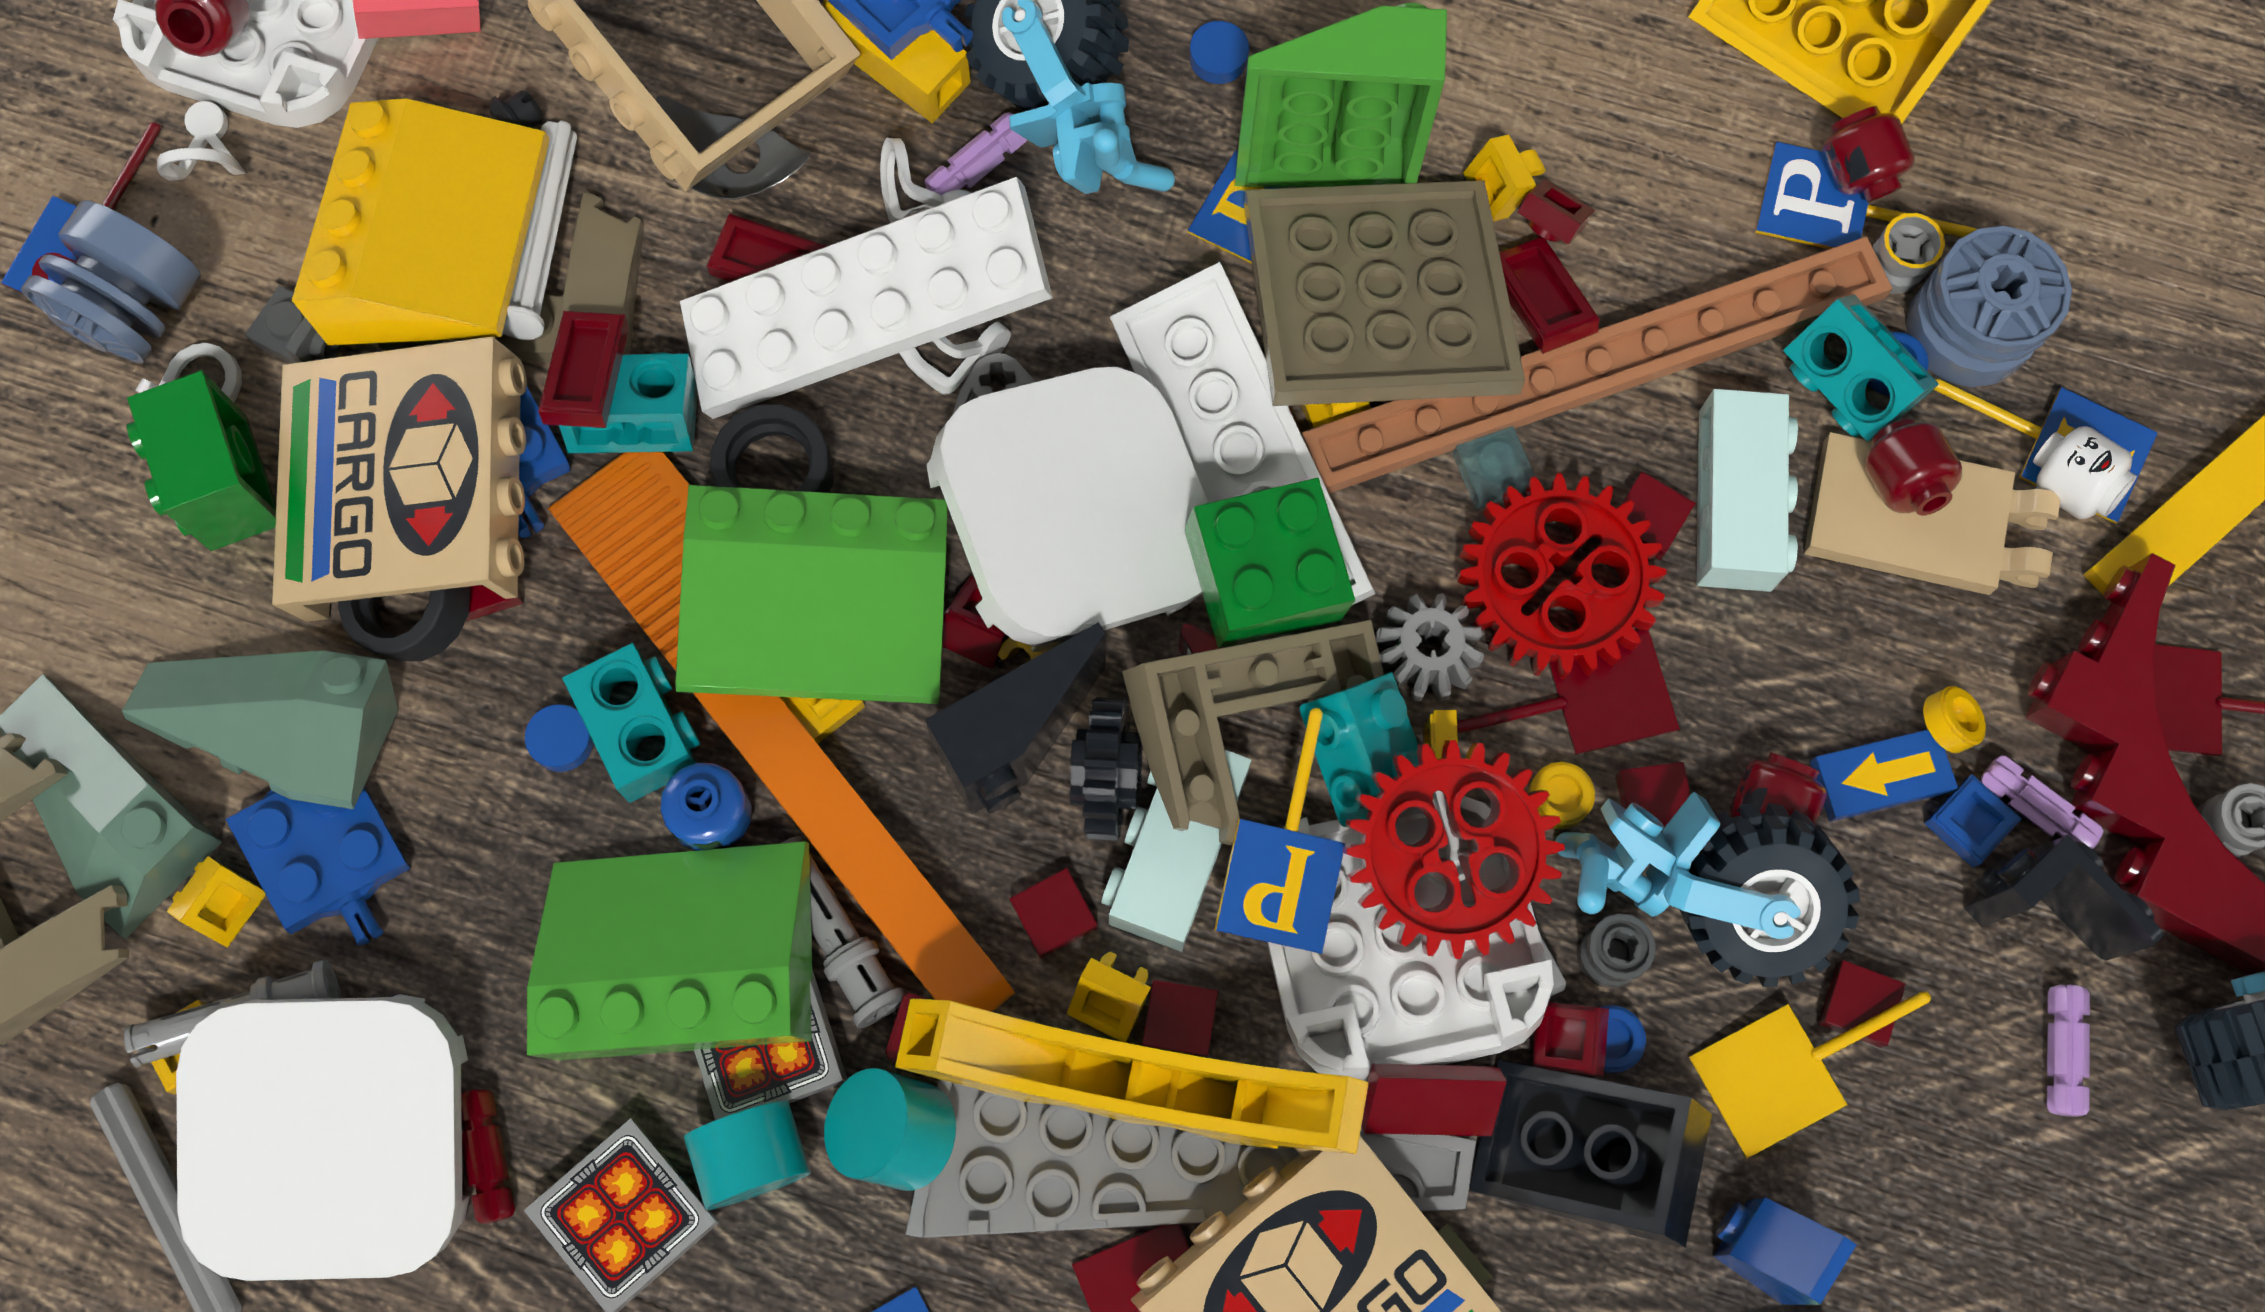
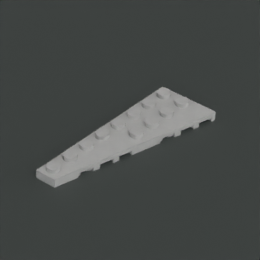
M939 1079L937 1087L946 1094L954 1109L956 1119L955 1143L951 1156L941 1173L928 1185L915 1190L905 1235L930 1238L1199 1224L1219 1211H1222L1227 1217L1247 1200L1242 1191L1256 1176L1271 1166H1275L1278 1171L1282 1170L1299 1153L1294 1147L1278 1146V1149L1231 1144L1172 1127L1127 1123L1067 1106L1023 1102ZM1361 1127L1360 1136L1421 1212L1466 1209L1476 1141L1449 1135L1365 1134Z

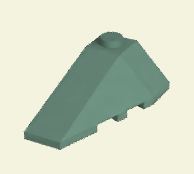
M324 650L148 663L122 709L126 720L183 748L197 747L220 759L222 767L239 775L245 770L269 782L272 791L288 799L348 809L355 808L398 712L386 660Z
M42 674L0 715V733L2 736L8 733L21 734L26 738L22 747L14 752L16 756L34 769L45 758L56 759L65 766L68 774L32 800L76 893L83 900L110 885H123L127 893V906L111 908L104 913V920L121 937L127 939L194 871L198 862H203L222 841L47 676Z

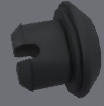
M519 90L517 94L504 101L496 96L491 99L489 111L495 120L529 128L542 123L543 113L536 101L526 91Z

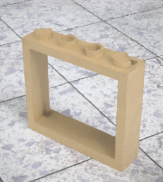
M528 0L529 10L535 20L545 30H553L569 49L570 60L580 75L588 81L594 80L610 99V108L617 120L626 129L635 130L650 148L651 158L658 170L668 179H675L685 192L845 77L861 55L818 0H756L813 72L698 153L574 0Z

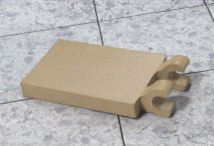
M1832 432L1824 439L1804 549L1805 555L1986 595L1992 594L1998 588L1999 580L2008 581L2018 586L2036 588L2039 577L2048 578L2050 576L2053 552L2036 547L2006 548L2004 544L2008 522L2028 529L2045 530L2048 519L2056 520L2058 518L2060 499L2054 491L2045 489L2013 490L2015 472L1959 460L1962 465V478L1957 487L1951 492L1953 497L1948 505L1926 516H1920L1916 512L1897 513L1884 504L1866 472L1865 459L1871 448V441L1867 442L1864 439Z

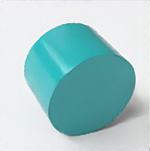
M877 1068L861 1070L849 1077L840 1086L830 1103L824 1125L826 1152L832 1165L838 1172L849 1178L904 1191L920 1189L931 1183L941 1173L951 1156L956 1137L954 1109L949 1098L940 1088L923 1081Z
M788 1100L767 1103L728 1115L684 1135V1141L706 1210L725 1207L757 1197L794 1183L811 1174Z

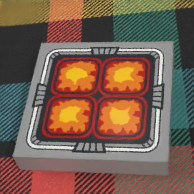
M813 970V980L810 979L812 1041L694 1050L715 1120L776 1101L788 1100L789 1103L842 1084L847 1080Z
M632 1118L524 1210L605 1312H619L720 1223L710 1210L705 1209L703 1201L636 1120Z

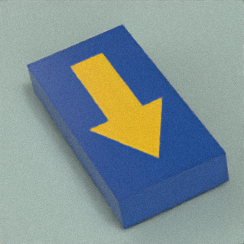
M1929 730L1817 756L1810 761L1811 767L1820 771L1816 781L1822 783L1827 791L1824 808L1829 822L1948 794L1958 789L1946 751L1934 740Z

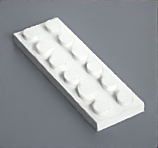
M1017 177L681 300L680 305L701 410L712 419L1041 303L1053 297L1026 189Z
M1218 262L1110 316L1134 372L1156 387L1172 410L1208 503L1319 477L1356 599L1353 604L1376 594L1289 407L1272 405L1266 357L1222 264ZM1294 632L1287 633V634H1283V635H1279V636H1275V637H1271V638H1266V639H1262V640H1258V641H1263V640H1268V639H1273V638H1278V637H1284V636H1288V635H1290V634H1292V633H1294Z

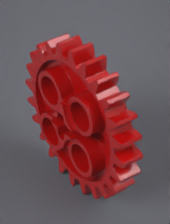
M1562 473L1556 474L1548 491L1544 490L1536 476L1531 477L1526 485L1525 498L1515 488L1509 486L1503 494L1506 509L1489 501L1483 511L1489 524L1474 521L1468 531L1473 540L1479 544L1463 545L1459 555L1464 561L1475 565L1474 567L1460 570L1457 576V583L1475 588V590L1465 595L1461 601V606H1467V609H1481L1482 613L1476 618L1472 626L1481 627V630L1489 627L1493 629L1495 634L1488 646L1491 652L1500 648L1505 643L1513 647L1509 659L1510 666L1514 667L1525 655L1533 657L1532 667L1535 676H1539L1548 662H1555L1560 679H1566L1572 670L1574 661H1578L1586 676L1592 675L1597 669V654L1610 666L1615 665L1621 659L1617 643L1633 651L1641 642L1634 628L1648 631L1656 622V618L1643 607H1658L1665 597L1660 591L1649 587L1651 584L1660 582L1667 574V569L1649 565L1648 562L1662 550L1661 543L1643 544L1641 537L1651 526V522L1645 520L1631 524L1627 517L1635 503L1630 500L1618 508H1614L1610 505L1613 494V487L1610 485L1604 488L1597 497L1590 495L1589 478L1586 476L1582 477L1574 491L1567 490ZM1552 521L1564 523L1572 531L1574 542L1565 545L1555 543L1547 536L1544 525ZM1589 538H1599L1600 545L1578 565L1569 580L1562 581L1533 614L1529 616L1524 615L1521 607L1544 587L1553 571H1560ZM1601 563L1614 568L1619 575L1620 586L1608 588L1598 584L1592 575V565ZM1509 564L1520 565L1530 574L1531 586L1522 589L1510 586L1503 579L1501 568ZM1553 607H1563L1570 610L1576 617L1577 630L1562 632L1556 629L1549 621L1548 610Z
M1445 740L1442 756L1440 759H1437L1428 744H1419L1417 765L1413 766L1403 755L1396 754L1393 756L1394 767L1398 774L1392 779L1377 771H1374L1371 775L1381 791L1378 796L1356 795L1355 799L1369 812L1366 819L1355 818L1346 820V825L1352 830L1361 833L1362 837L1360 843L1343 847V853L1355 858H1362L1363 866L1349 873L1347 879L1351 883L1369 884L1370 889L1361 896L1358 904L1364 909L1379 904L1383 906L1375 922L1379 929L1383 931L1394 925L1397 921L1401 923L1397 936V942L1401 945L1408 946L1420 933L1422 934V950L1427 956H1434L1442 940H1446L1450 956L1454 959L1462 958L1466 940H1471L1478 953L1488 955L1490 950V934L1495 933L1501 940L1511 945L1515 940L1509 923L1516 919L1531 927L1537 924L1527 908L1531 900L1542 904H1551L1552 898L1539 885L1542 879L1561 878L1562 872L1546 864V855L1565 850V844L1546 840L1545 831L1556 826L1561 820L1559 816L1540 815L1537 810L1550 796L1547 790H1537L1529 793L1524 790L1533 773L1530 769L1522 768L1510 776L1506 774L1510 754L1499 752L1489 764L1484 763L1485 748L1483 743L1473 742L1465 759L1461 758L1456 740ZM1474 788H1480L1487 793L1491 801V811L1483 823L1470 826L1461 815L1460 804L1467 792ZM1436 791H1441L1444 795L1446 815L1451 834L1456 838L1467 840L1468 848L1458 853V859L1474 897L1473 904L1468 907L1463 904L1461 898V885L1456 865L1452 860L1439 857L1438 849L1448 845V837L1442 820L1434 806L1432 796ZM1409 807H1418L1427 818L1428 828L1425 836L1415 844L1406 845L1396 834L1395 824L1397 817ZM1494 853H1501L1509 863L1510 874L1508 880L1503 886L1488 890L1480 880L1479 870L1481 864L1486 857ZM1429 872H1438L1446 883L1445 897L1439 905L1424 909L1418 905L1415 899L1414 889L1416 883L1423 875Z

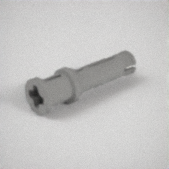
M796 836L782 843L804 842L801 836ZM809 853L811 932L827 957L823 963L825 967L824 973L829 981H837L856 1012L852 1020L857 1028H865L897 1010L901 1005L903 996H907L902 987H894L876 957L880 950L875 941L869 940L868 937L859 936L836 898L834 891L828 885Z
M322 959L313 963L312 970L274 980L269 975L258 978L256 983L251 985L249 992L137 1025H127L123 1033L126 1051L130 1053L137 1050V1054L131 1055L130 1061L135 1067L139 1068L147 1063L180 1054L181 1047L196 1024L218 1009L239 1002L265 997V1000L342 998L335 972L329 961ZM151 1045H156L155 1047L146 1048Z

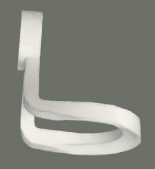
M208 101L195 103L185 114L186 129L194 136L189 147L169 150L160 154L157 158V171L168 181L185 179L191 173L198 160L217 162L233 175L246 174L238 161L220 140L228 129L226 114L216 104ZM207 143H209L213 149H205ZM180 161L178 166L174 162Z
M885 139L881 151L880 181L882 196L890 223L971 194V192L966 190H954L940 195L913 184L910 177L908 156L902 139ZM895 157L902 189L910 198L925 203L924 205L905 211L900 209L894 180Z
M995 322L976 341L959 345L951 343L946 337L932 341L946 354L958 359L966 358L950 377L945 376L928 364L919 355L915 347L900 352V355L908 367L928 385L941 394H950L970 374L977 361L984 356L1001 353L1010 340L1011 331L1000 322Z
M209 343L192 344L179 351L170 361L159 386L176 380L190 361L198 357L209 356L221 362L225 370V382L222 391L234 403L242 386V373L236 359L220 346ZM142 378L135 391L140 393L157 387V385Z

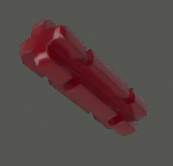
M475 1089L461 1094V1123L465 1128V1131L462 1132V1150L469 1187H476L477 1194L471 1197L475 1219L478 1223L489 1224L513 1216L515 1206L511 1188L507 1189L504 1185V1180L509 1179L500 1126H495L492 1118L498 1116L494 1094L487 1089Z

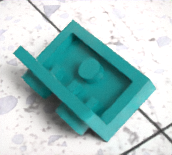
M1392 672L1372 678L1337 693L1309 701L1300 706V713L1305 727H1307L1311 709L1319 708L1323 713L1315 756L1342 827H1348L1346 825L1347 819H1366L1369 811L1361 806L1355 797L1357 794L1377 797L1381 792L1371 776L1374 771L1381 772L1392 779L1398 774L1393 762V756L1396 754L1403 755L1413 766L1418 764V743L1407 715L1405 701L1399 692Z

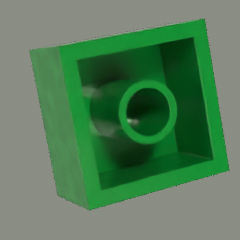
M202 370L127 397L134 419L133 422L127 424V433L136 453L141 459L147 460L152 478L145 480V489L153 508L160 516L167 514L175 521L178 529L184 536L192 535L210 551L276 528V502L248 417Z
M1319 477L1193 507L1184 531L1218 649L1340 621L1356 599Z

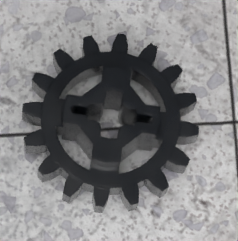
M1103 697L1093 699L1092 711L1089 713V729H1077L1076 740H1072L1070 804L1083 806V818H1085L1084 834H1086V839L1118 841V838L1121 836V825H1123L1124 809H1137V800L1141 795L1143 746L1139 733L1129 732L1130 722H1128L1129 706H1127V699Z

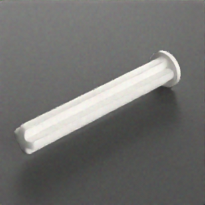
M560 120L558 123L547 121L541 128L542 131L546 132L550 141L503 329V334L516 339H535L540 337L544 331L545 324L540 317L577 140V134L571 130L570 123Z

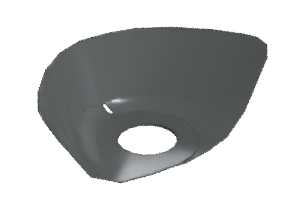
M665 95L656 97V102L698 153L745 121L736 117L714 115L694 110ZM770 130L755 141L759 146L760 158L756 167L750 172L743 174L734 173L728 169L726 164H723L691 188L713 198L739 200L760 193L784 181L804 165L811 156L812 150L803 151ZM724 191H728L726 196H722Z

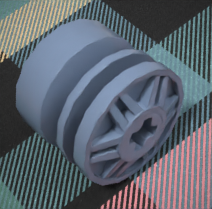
M89 200L80 201L58 233L60 241L78 258V261L75 263L58 256L43 255L39 261L40 268L55 282L37 275H30L21 287L22 293L34 305L44 311L55 325L76 339L97 350L109 351L135 363H144L152 349L151 345L137 332L153 338H161L165 332V325L146 307V304L149 302L166 309L179 310L200 279V271L175 247L137 222L104 205Z
M2008 226L1979 228L1959 239L1909 302L1905 323L1907 334L1916 338L1926 350L1929 361L1928 370L1944 381L1970 388L1995 385L2014 374L2031 357L2034 351L2039 349L2045 340L2056 331L2068 314L2072 288L2067 268L2049 244L2028 231Z

